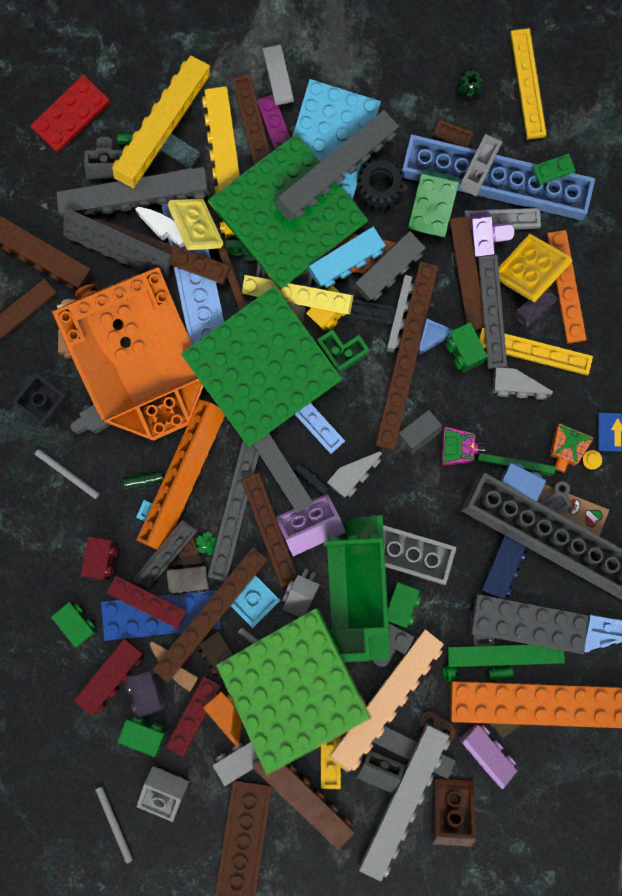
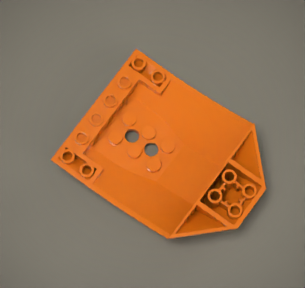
M159 267L112 284L52 311L68 351L102 421L153 441L188 425L203 389V384L181 355L182 352L193 344L180 319ZM116 319L122 321V328L119 330L113 328V321ZM123 337H128L131 341L130 346L127 348H123L120 344V340Z

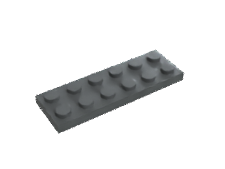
M68 208L64 212V236L69 240L81 243L89 249L92 248L104 256L112 257L122 264L132 266L140 272H146L159 267L164 281L167 280L170 269V254Z
M476 595L470 634L584 654L589 616Z

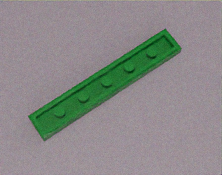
M534 645L447 647L448 667L565 663L564 651Z

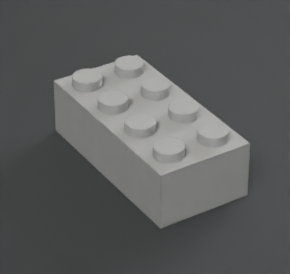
M383 525L386 568L446 585L457 547Z

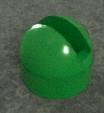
M443 667V675L446 682H451L458 678L459 674L455 673L458 671L456 667Z

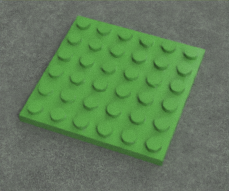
M319 609L310 611L216 665L230 696L234 700L233 703L266 775L371 719V715Z

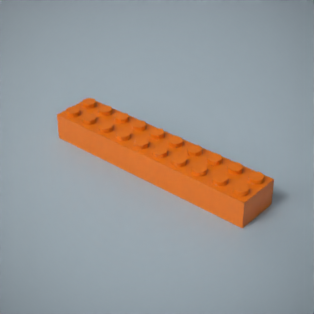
M451 681L449 720L451 722L622 728V687Z

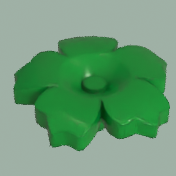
M206 532L202 536H197L196 545H200L196 549L198 553L214 554L217 540L215 537L212 538V533Z

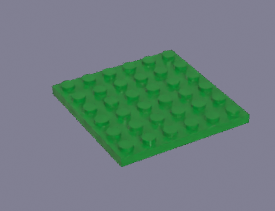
M295 134L208 200V203L280 290L369 221L342 187L336 184L331 187L332 190L325 197L321 195L318 198L319 201L312 208L308 206L305 209L306 212L299 219L294 218L289 222L274 206L277 198L320 163L298 134Z
M275 286L271 287L181 353L248 448L343 380Z

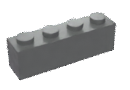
M411 231L407 232L352 285L367 301L372 299L375 301L383 294L381 290L385 286L389 288L396 281L395 277L399 273L402 275L410 268L408 264L412 260L416 262L423 256L422 251L425 247Z

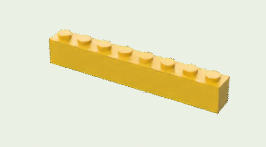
M191 55L187 61L182 63L179 73L172 77L171 85L168 89H164L160 101L153 105L149 117L146 116L140 130L135 131L131 143L124 147L122 156L114 162L112 166L114 179L133 189L135 188L210 77V65Z
M227 86L205 89V96H202L203 107L208 110V114H205L206 126L210 125L211 131L207 132L208 143H212L213 150H210L211 161H215V168H212L213 179L218 181V186H215L216 194L240 176ZM220 222L221 233H225L226 239L236 238L225 222Z

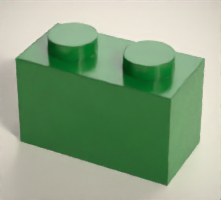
M69 602L51 618L76 648L96 633L94 630L96 626L91 619H86L82 615L84 611L78 603Z

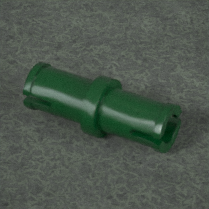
M161 470L147 474L142 472L140 475L126 478L123 477L125 490L140 486L145 488L146 485L162 483L163 481Z

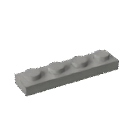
M540 208L464 212V216L469 217V223L470 214L489 212L492 217V223L509 222L513 229H540L541 227Z
M404 276L386 350L388 352L394 353L395 348L400 346L401 337H398L399 330L404 329L406 321L402 317L404 311L408 312L410 304L407 296L408 293L412 294L414 283L411 282L412 276Z

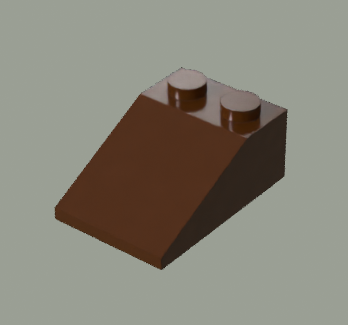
M434 779L433 844L472 846L476 840L474 781Z

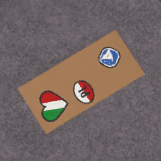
M544 485L537 502L554 494V488ZM568 494L567 498L572 506L559 514L600 536L609 509Z

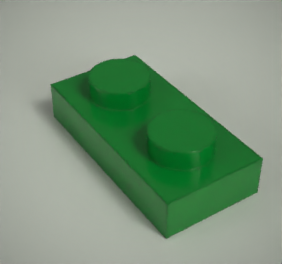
M569 153L537 164L532 168L538 185L568 176L576 171Z

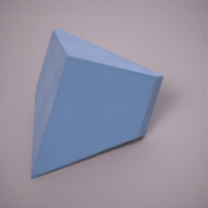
M427 319L418 350L419 355L444 341L453 330Z

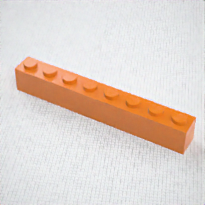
M199 399L136 541L158 549L176 528L180 515L185 508L188 497L193 490L196 479L224 420L225 415L218 406Z

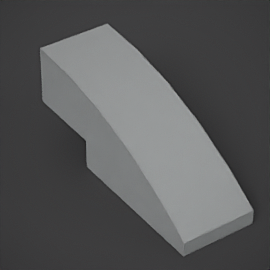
M281 45L263 48L264 61L275 106L294 102Z
M487 134L484 135L459 189L477 196L502 141Z

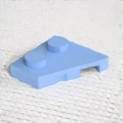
M589 614L584 652H590V650L599 647L604 648L613 643L622 642L621 619Z

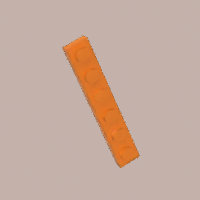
M566 230L547 233L548 244L571 257ZM571 262L555 280L566 344L587 340L573 264Z

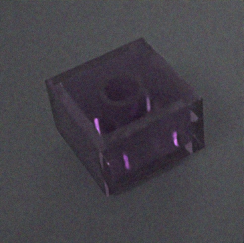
M153 670L127 678L128 682L125 685L128 694H132L133 697L131 706L134 714L137 713L138 717L165 708L156 673Z

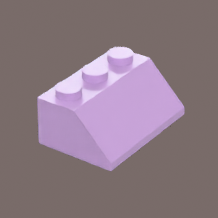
M328 494L312 500L313 504L299 513L292 509L276 517L292 556L320 545L323 541H328V537H337L346 532Z
M474 724L458 739L493 781L503 789L517 772L514 768L516 763L509 755L507 757L501 752L503 748L496 740L492 742L488 737L490 732L484 725Z

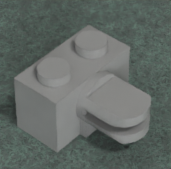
M306 568L302 576L297 575L295 582L290 581L282 600L285 602L282 610L298 617H302L307 613L319 587V584L313 582L315 572L312 571L309 580L306 579L309 571Z

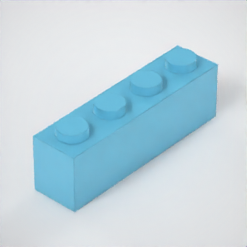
M372 227L310 265L308 272L319 289L323 287L327 289L336 283L334 280L339 277L344 279L352 273L350 270L355 267L360 269L365 266L367 260L371 257L376 259L381 256L386 245L375 228Z

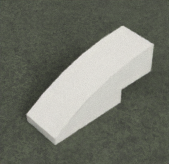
M142 207L135 209L139 217L162 241L169 237L179 248L183 249L185 247L175 221L150 209Z

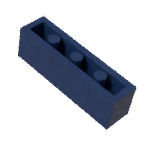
M503 534L480 591L499 599L509 597L512 590L510 586L511 581L517 578L520 570L517 568L520 561H524L527 551H525L526 546Z

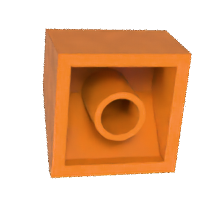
M220 692L203 708L237 747L240 742L242 721L232 697L229 694L225 697Z

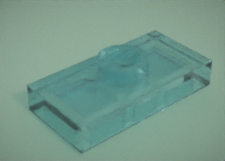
M170 134L160 149L187 168H192L201 155L199 151L173 134Z

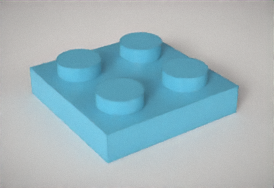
M255 576L231 607L254 628L281 600Z

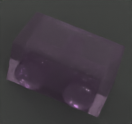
M547 288L535 303L528 300L516 311L514 316L527 329L552 307L558 298Z

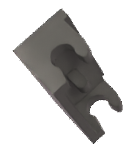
M428 410L399 432V435L404 444L414 454L441 433L443 429L441 423Z

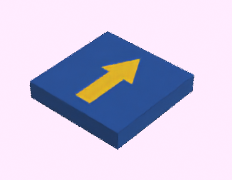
M622 413L597 414V451L622 452Z

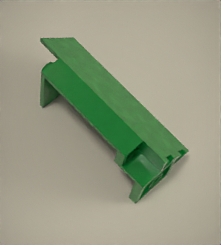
M383 515L346 519V540H342L340 537H328V541H323L328 552L331 613L330 634L344 662L390 659Z

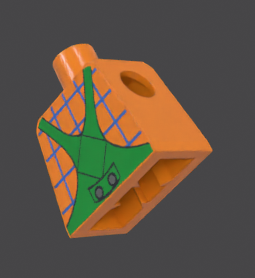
M558 424L555 427L550 456L557 459L555 470L565 473L568 464L577 465L592 442L593 437Z

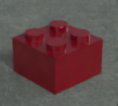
M88 537L81 576L110 580V577H113L115 573L113 559L117 558L119 549L116 546V542Z

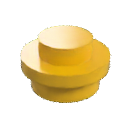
M590 450L584 454L582 461L586 468L593 470L601 465L602 457L599 452Z

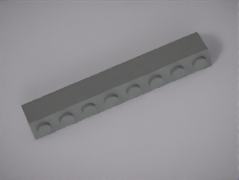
M383 110L277 198L274 206L289 222L294 218L299 219L306 212L305 209L308 206L312 208L319 201L318 198L321 195L325 197L329 194L334 184L338 186L344 181L346 174L349 173L351 175L354 173L359 163H366L371 158V153L379 152L384 147L383 143L386 141L391 142L397 135L395 132L399 125Z
M205 167L141 177L134 189L118 181L57 192L59 214L64 218V212L68 208L86 217H93L96 213L111 214L114 210L129 211L132 207L147 208L150 204L156 203L158 205H165L170 200H184L192 197L201 199L206 197V195H210L208 172Z

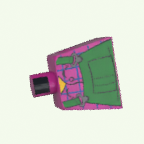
M444 427L442 432L441 466L471 463L474 461V454H485L486 444L475 443L474 433Z

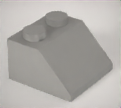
M152 766L144 783L137 807L173 822L189 781Z

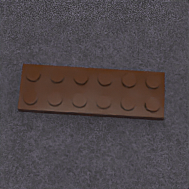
M239 780L233 781L215 896H255L271 798V785Z

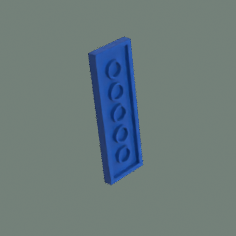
M217 590L159 596L188 611L179 629L121 600L101 602L104 641L183 633ZM220 620L213 629H221Z

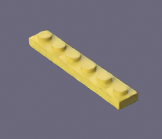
M249 275L244 276L242 294L259 297L275 286L286 302L344 314L351 313L354 295L291 283L280 290L270 279Z

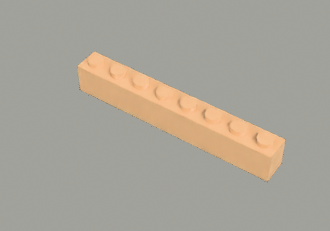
M427 630L421 632L366 705L371 719L346 732L328 757L346 772H349L351 769L355 771L361 763L359 758L363 753L367 754L371 750L373 739L375 737L379 738L385 730L383 728L387 721L390 723L397 714L395 712L396 708L399 705L402 707L409 698L406 696L410 689L412 691L416 689L420 683L418 681L419 677L422 674L424 676L431 668L430 662L433 659L437 660L442 654L441 648L444 644Z

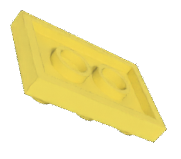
M204 199L169 201L168 208L187 250L222 247L223 241Z

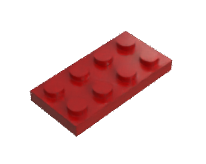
M82 75L31 125V128L50 147L59 153L110 103V100Z

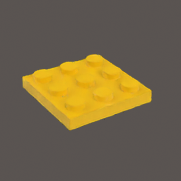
M529 234L499 266L500 282L535 303L571 264L572 259L567 254Z

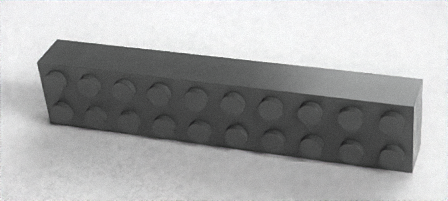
M486 473L476 478L461 509L462 512L622 599V549Z

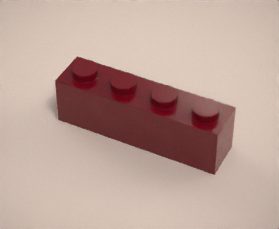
M115 576L107 591V594L176 629L180 628L188 612L119 576Z
M124 639L76 697L74 702L91 716L96 713L99 715L106 707L105 701L108 698L112 699L119 691L117 689L118 685L121 682L125 683L130 678L131 674L129 672L132 668H138L143 662L142 656L145 653L128 639Z
M206 675L202 678L166 746L167 749L182 757L186 754L207 714L203 707L217 696L222 684Z

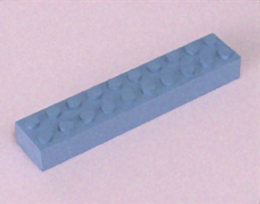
M411 134L402 174H404L405 178L420 181L422 169L459 177L457 191L468 193L459 189L477 150ZM496 155L477 194L478 196L523 207L540 208V211L583 221L588 213L595 178L573 173L538 185L532 170L533 166L537 164Z

